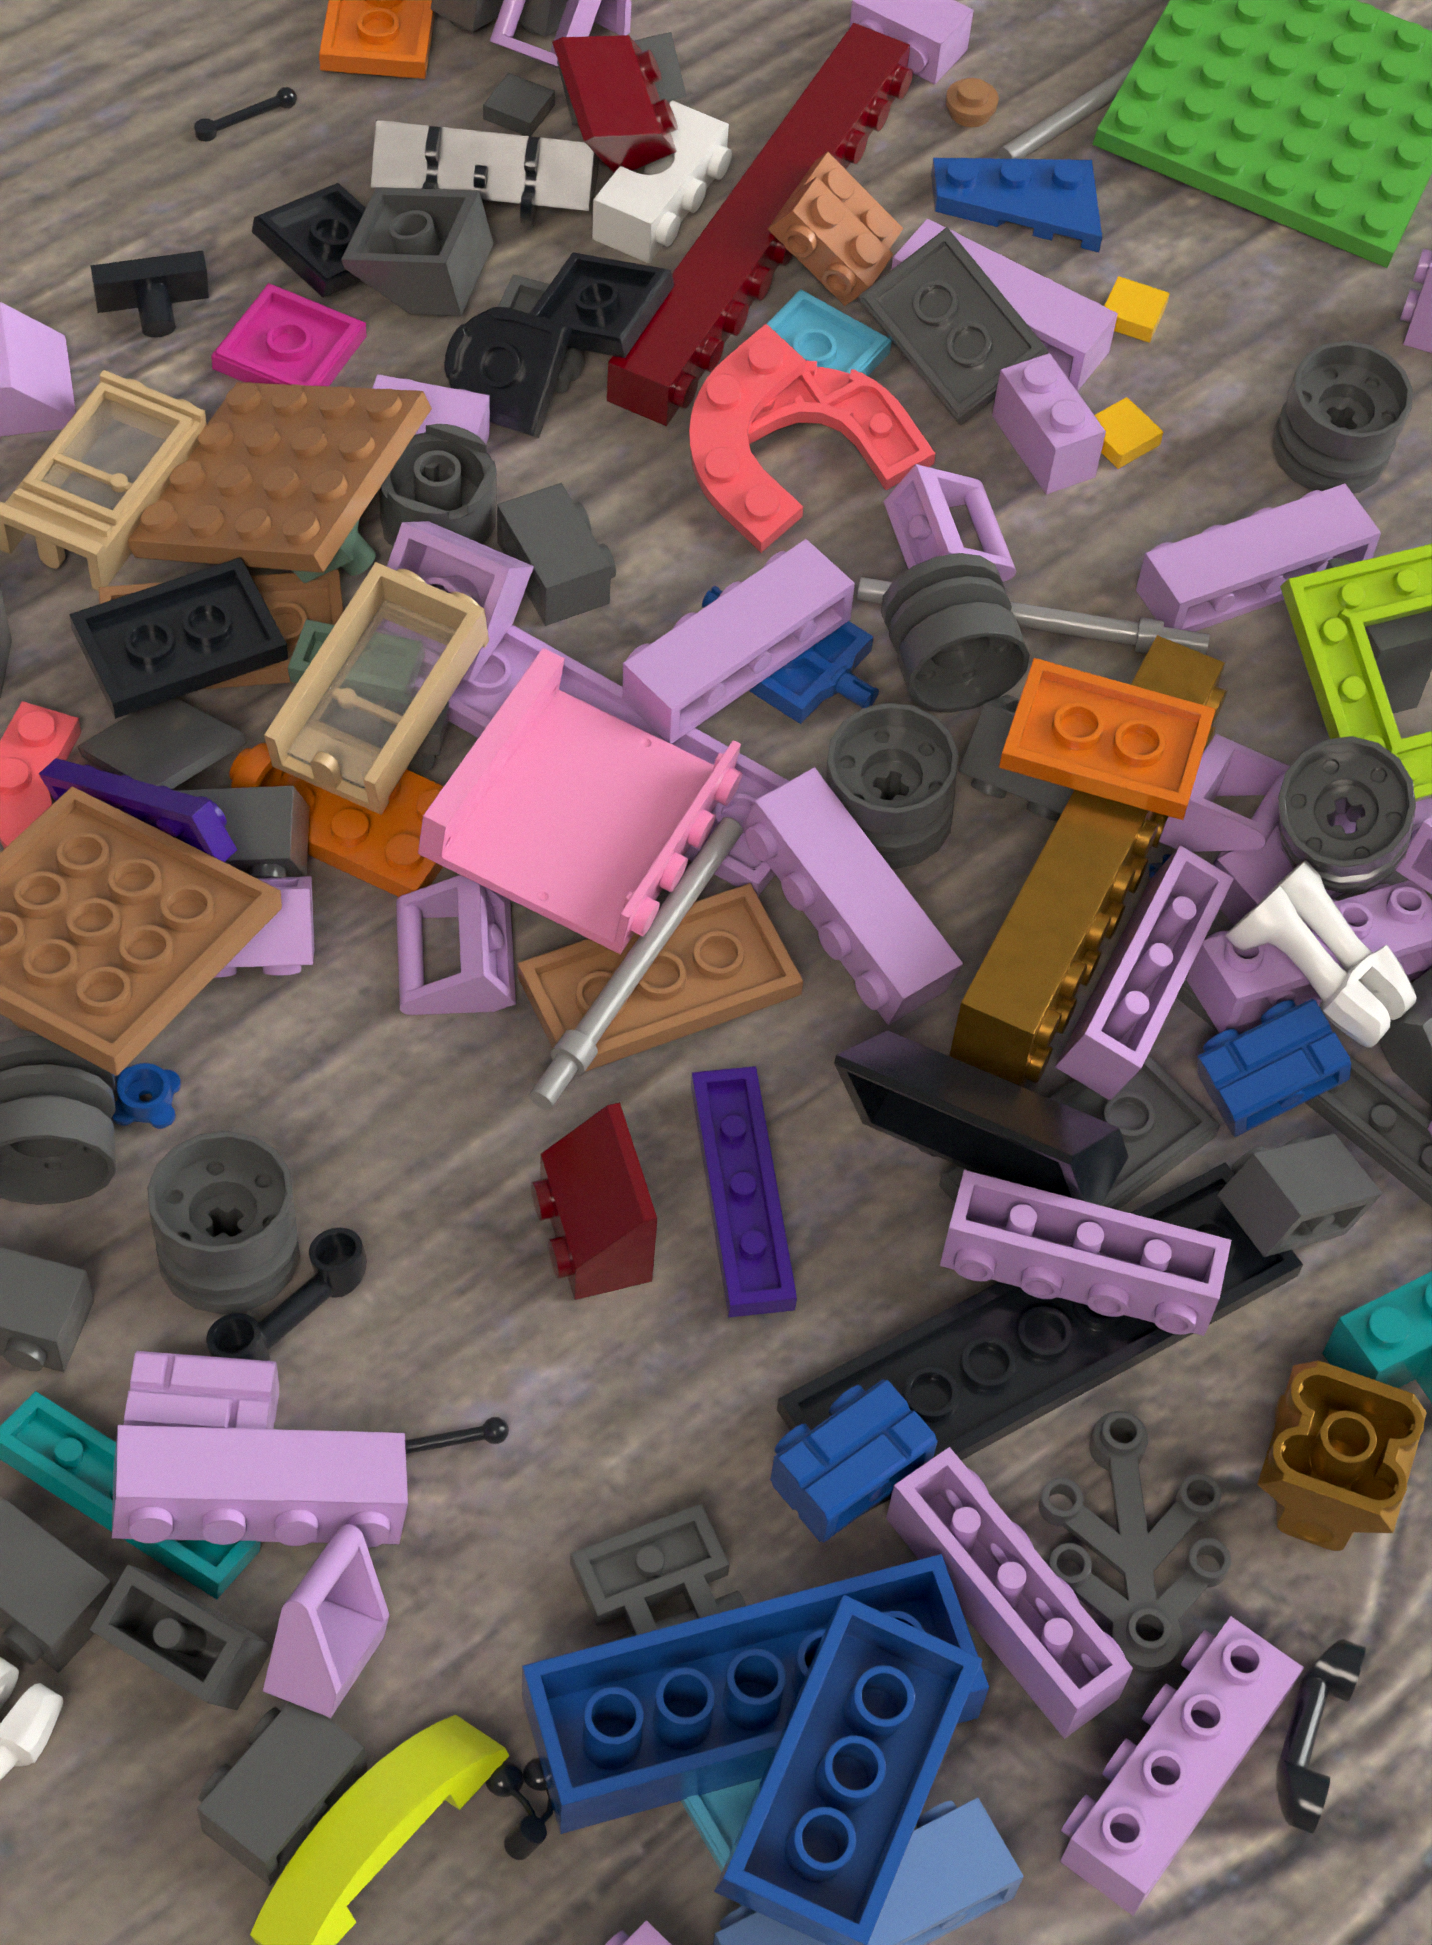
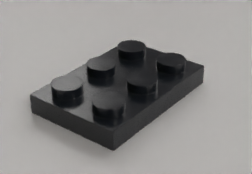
M241 557L69 614L72 631L115 719L288 659L287 643Z

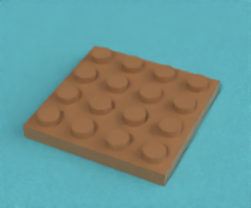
M237 382L227 393L225 400L207 426L198 435L200 444L186 462L178 465L171 472L169 477L171 483L157 502L147 507L142 513L140 525L128 540L129 549L135 558L221 564L241 557L246 567L324 573L432 408L424 391Z
M72 786L0 852V1014L118 1076L282 909L281 890Z

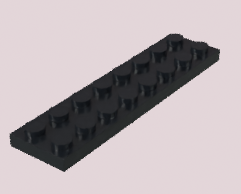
M1226 1162L1130 1212L1138 1216L1232 1240L1220 1299L1209 1325L1298 1277L1303 1263L1293 1250L1263 1257L1217 1196L1235 1175ZM998 1282L778 1399L777 1411L790 1431L801 1424H807L812 1430L831 1416L829 1414L830 1407L848 1389L860 1385L867 1391L882 1379L888 1380L907 1401L909 1409L915 1411L935 1433L938 1442L933 1458L950 1447L958 1458L963 1460L1194 1333H1169L1157 1327L1153 1322L1127 1315L1118 1317L1101 1315L1091 1310L1085 1304L1059 1297L1053 1299L1037 1298L1024 1292L1021 1287ZM892 1493L868 1511L890 1500Z

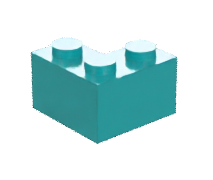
M1432 1271L1339 1317L1322 1352L1329 1364L1396 1388L1416 1380L1432 1403Z

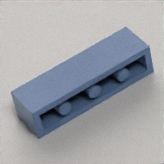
M979 1798L958 1808L954 1801H946L919 1817L916 1824L918 1829L912 1833L868 1945H927L1014 1899L1024 1876ZM745 1906L737 1908L720 1921L719 1925L722 1930L715 1933L713 1945H827Z

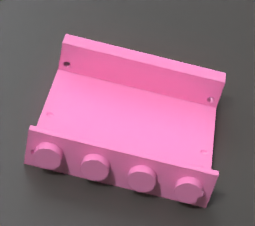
M542 648L423 815L418 854L621 955L634 933L643 937L648 932L660 906V903L655 900L662 889L672 892L676 888L687 866L688 858L684 855L689 847L692 845L700 849L704 844L715 821L716 815L712 811L719 802L727 806L735 795L743 774L735 769L741 744L733 740L724 754H718L714 765L559 690L565 658Z

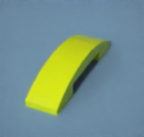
M453 1715L420 1731L383 1757L339 1798L291 1858L272 1888L252 1928L250 1936L258 1945H336L357 1923L347 1905L444 1800L460 1810L491 1777L493 1772L509 1757L506 1748L459 1716Z

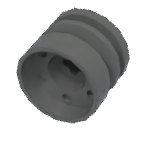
M1352 341L1326 343L1307 353L1295 371L1288 390L1287 401L1281 409L1280 417L1274 428L1273 449L1282 469L1295 482L1312 491H1324L1346 484L1354 494L1360 493L1375 484L1389 463L1390 455L1396 446V439L1402 432L1412 409L1413 389L1406 371L1389 354L1369 344Z
M955 553L936 556L912 566L896 578L883 595L881 614L889 630L890 640L898 654L897 661L907 690L914 703L929 711L951 713L974 709L984 705L986 702L997 699L1012 689L1027 671L1030 654L1013 612H1011L1012 606L1005 592L1001 576L996 565L980 555Z
M894 703L866 707L845 719L830 739L826 783L891 869L916 865L939 851L951 833L959 753L952 733L936 716L912 705Z
M1353 736L1326 739L1302 752L1285 772L1278 796L1279 831L1282 851L1293 869L1306 860L1320 874L1324 888L1338 893L1367 890L1389 878L1406 857L1413 832L1416 810L1413 780L1401 760L1379 743ZM1346 814L1350 822H1356V831L1346 834L1341 825H1335L1336 816Z
M24 1036L0 1043V1198L11 1202L35 1205L67 1203L89 1197L108 1186L116 1173L115 1130L111 1120L115 1113L113 1095L115 1089L114 1074L42 1036Z
M232 1131L199 1134L174 1146L156 1165L147 1187L149 1213L156 1241L160 1274L173 1295L194 1309L217 1314L250 1311L274 1299L292 1280L300 1258L290 1169L278 1151L256 1136Z

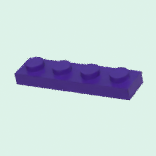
M55 758L39 773L55 802L73 786L223 862L237 851L235 844L225 829L227 820L224 813L207 797L192 796L174 791L164 785H152L134 780L127 775L120 776L98 770L90 765L83 766Z
M752 1066L692 1072L691 1091L728 1318L795 1311L797 1295L757 1068Z

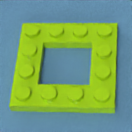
M1432 544L1289 578L1280 588L1329 739L1353 736L1379 743L1401 760L1413 780L1415 801L1418 802L1432 798V731L1401 739L1365 630L1367 626L1432 610Z

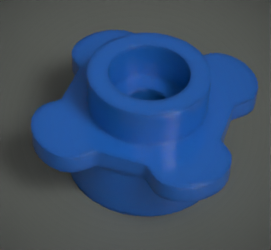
M140 1063L124 1068L116 1076L118 1099L115 1102V1113L111 1117L116 1124L127 1126L132 1122L150 1123L154 1128L162 1129L174 1122L176 1114L172 1107L173 1096L181 1088V1081L177 1073L169 1069L163 1070L154 1064ZM146 1094L152 1096L149 1101H141L139 1099L140 1096Z

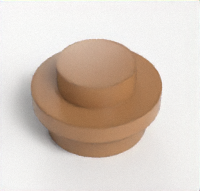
M979 78L958 80L951 84L947 90L946 106L949 109L950 116L956 123L962 126L979 127L986 124L998 107L999 96L992 85Z

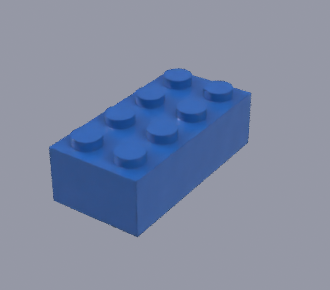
M844 1595L829 1620L714 1892L824 1944L868 1945L983 1659Z

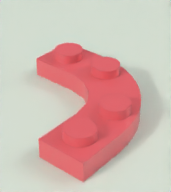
M767 324L763 325L729 354L707 377L694 402L689 428L692 467L704 495L711 505L761 553L803 517V506L762 468L752 454L748 440L751 423L762 408L805 372L806 360Z
M806 361L805 372L762 408L752 421L748 435L749 444L777 429L796 423H819L840 431L856 446L885 490L899 484L915 464L926 467L934 465L936 454L904 407L885 387L854 369H851L849 374L836 369L817 367V361Z
M23 701L19 705L0 740V843L4 849L52 805V795L39 773L55 758L67 760L81 734L79 718Z

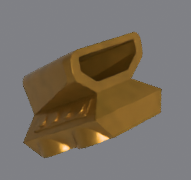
M1319 1360L1293 1365L1285 1394L1279 1396L1276 1404L1275 1427L1257 1483L1260 1488L1276 1500L1277 1528L1289 1536L1332 1551L1343 1550L1355 1532L1394 1534L1427 1414L1417 1397L1413 1393Z

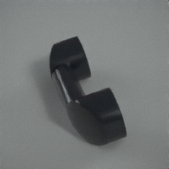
M339 1227L328 1229L316 1236L309 1247V1258L315 1275L259 1323L255 1318L244 1313L228 1314L215 1321L208 1330L206 1337L211 1357L269 1361V1349L329 1297H343L351 1293L360 1284L365 1274L367 1260L359 1235L353 1230Z
M1345 1639L1338 1640L1311 1665L1301 1679L1276 1770L1278 1800L1286 1822L1290 1826L1309 1833H1313L1317 1827L1330 1786L1329 1776L1308 1769L1328 1695L1347 1702L1350 1700L1365 1657L1366 1647Z

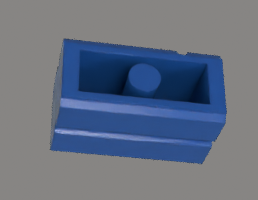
M1313 998L1298 1006L1293 1000L1283 1001L1268 1009L1261 1016L1260 1021L1262 1024L1242 1034H1239L1237 1029L1223 1031L1208 1040L1203 1046L1204 1053L1197 1056L1199 1078L1234 1137L1350 1080V1057Z
M882 1379L867 1391L860 1385L848 1389L832 1404L829 1409L831 1416L812 1430L807 1424L795 1427L778 1442L774 1449L777 1455L774 1456L770 1480L772 1485L791 1509L798 1512L799 1518L819 1542L822 1541L824 1543L890 1495L896 1483L933 1459L938 1442L935 1433L915 1411L909 1409L907 1401L888 1380Z

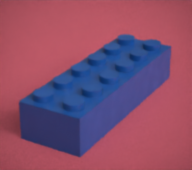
M942 1554L523 1665L522 1699L560 1834L682 1801L690 1796H700L761 1779L829 1620L844 1595L978 1656ZM980 1665L957 1724L979 1718L989 1690L982 1665Z

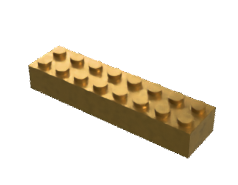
M1157 635L1131 685L1215 708L1213 725L1227 694V690L1218 687L1225 662ZM1212 725L1208 734L1204 751L1213 739L1216 730V727ZM1073 791L960 1004L949 1054L950 1057L1021 1087H1024L1027 1079L1036 1083L1039 1082L1053 1050L1049 1045L1056 1032L1064 1033L1077 1004V999L1074 996L1080 984L1086 987L1089 984L1102 954L1098 949L1104 937L1110 940L1113 937L1125 910V905L1122 902L1128 891L1133 894L1136 892L1148 865L1149 859L1145 857L1151 846L1158 848L1161 842L1159 840L1168 816L1082 791Z

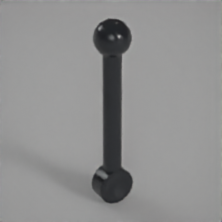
M282 87L278 90L276 96L217 120L200 119L194 125L196 138L200 141H211L216 137L219 130L279 106L291 108L297 101L296 92L290 87Z
M491 1417L485 1421L483 1426L405 1440L406 1454L480 1440H486L491 1444H499L507 1438L509 1427L505 1420L500 1417Z

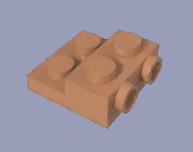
M826 152L815 160L768 230L830 293L846 306L875 283L893 256L889 249L903 228L829 152Z

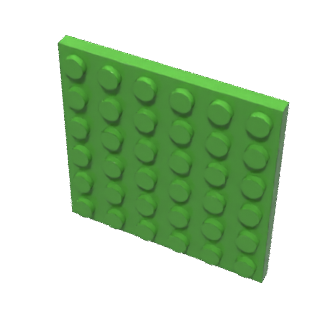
M1170 0L1097 128L1092 145L1388 268L1432 175V31L1423 28L1417 23L1408 22L1376 9L1368 3L1357 0Z

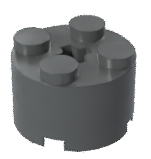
M448 424L426 425L425 433L414 435L379 488L380 520L384 539L388 544L394 546L402 522L429 521L481 544L489 538L497 518V469L495 461L487 453V445L479 436L464 428Z

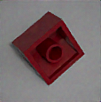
M629 35L561 37L552 41L583 140L613 173L620 166L633 171L677 152L671 132L678 130L677 122L666 99L660 100L655 83L662 81L658 64L649 49L643 52Z
M619 1102L605 1106L542 1152L540 1155V1180L531 1182L532 1198L537 1216L540 1221L550 1219L556 1237L548 1239L549 1253L557 1279L568 1277L574 1300L652 1282L658 1218Z

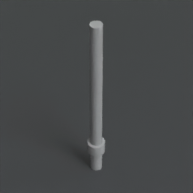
M1135 62L999 148V158L1023 159L1113 101Z
M861 577L857 600L882 604L883 595L892 582ZM1010 601L1012 606L1011 612H1013L1019 627L1135 646L1134 652L1144 654L1148 653L1158 635L1205 655L1207 654L1210 634L1163 627V620L1140 617L1138 623Z
M729 817L722 818L682 875L676 888L670 892L659 908L648 932L643 937L640 936L577 1027L574 1030H566L552 1049L551 1058L553 1061L529 1094L532 1102L538 1107L550 1110L574 1075H583L598 1053L597 1042L742 835L743 828L736 820Z

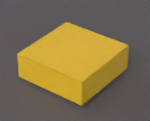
M1118 276L1104 307L1118 313L1114 331L1150 343L1167 307L1170 293Z
M1128 397L1094 415L1106 431L1101 453L1117 469L1161 444L1164 432Z

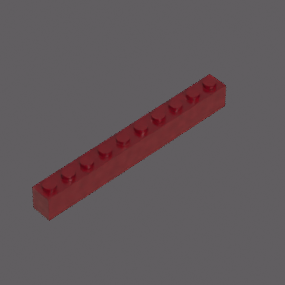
M856 23L851 25L672 273L674 287L625 358L612 356L609 360L607 402L664 426L669 424L680 407L686 409L691 404L697 391L698 381L705 371L712 372L721 358L724 343L730 335L737 336L741 332L747 320L749 308L754 300L761 301L764 299L769 291L773 274L780 264L786 266L793 256L768 230L769 226L819 157L829 152L845 169H847L850 163L856 165L860 161L872 131L879 132L883 128L888 118L891 104L895 98L903 99L910 87L913 70L907 67L910 44Z

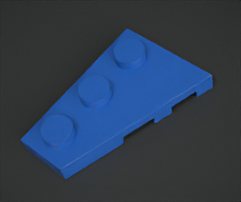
M933 158L931 178L935 212L998 227L1007 221L1034 228L1032 235L1034 237L1052 241L1055 233L1082 240L1080 248L1095 252L1100 251L1102 230L1092 160Z

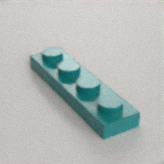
M35 1391L0 1426V1460L112 1532L113 1470L116 1442ZM123 1539L216 1600L260 1552L261 1542L238 1541L232 1544L219 1545L206 1540H164L157 1543H142L134 1539Z

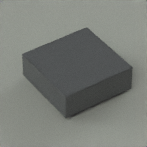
M507 73L483 104V119L522 135L531 136L554 107L555 91Z

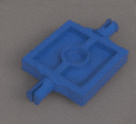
M713 586L711 591L709 590L704 596L702 607L705 608L717 600L723 591L719 587ZM848 621L749 691L799 724L825 699L837 693L860 706L861 709L869 707V705L872 706L877 699L879 689L853 675L852 672L871 652L874 636Z

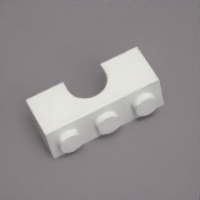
M671 101L670 106L674 113L678 130L671 132L677 152L645 165L644 173L648 175L639 174L620 166L593 199L592 239L646 263H650L663 245L669 247L673 243L683 219L689 212L695 213L699 209L705 197L706 189L714 179L720 180L723 178L732 157L731 149L727 148L728 123L675 101Z

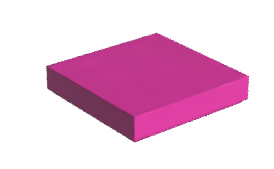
M268 283L211 355L212 369L242 382L330 386L367 337L366 323Z

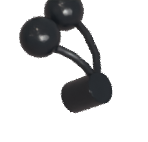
M539 1758L528 1762L523 1773L514 1763L504 1761L485 1782L488 1790L494 1795L515 1797L528 1814L504 1839L506 1852L516 1860L526 1859L545 1840L547 1836L545 1823L553 1815V1806ZM524 1781L534 1790H546L547 1810L540 1819L536 1817V1813L529 1801L519 1792Z

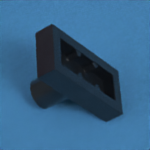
M203 250L90 265L97 313L138 308L142 332L148 337H163L175 331L176 324L172 303L209 298L207 268Z

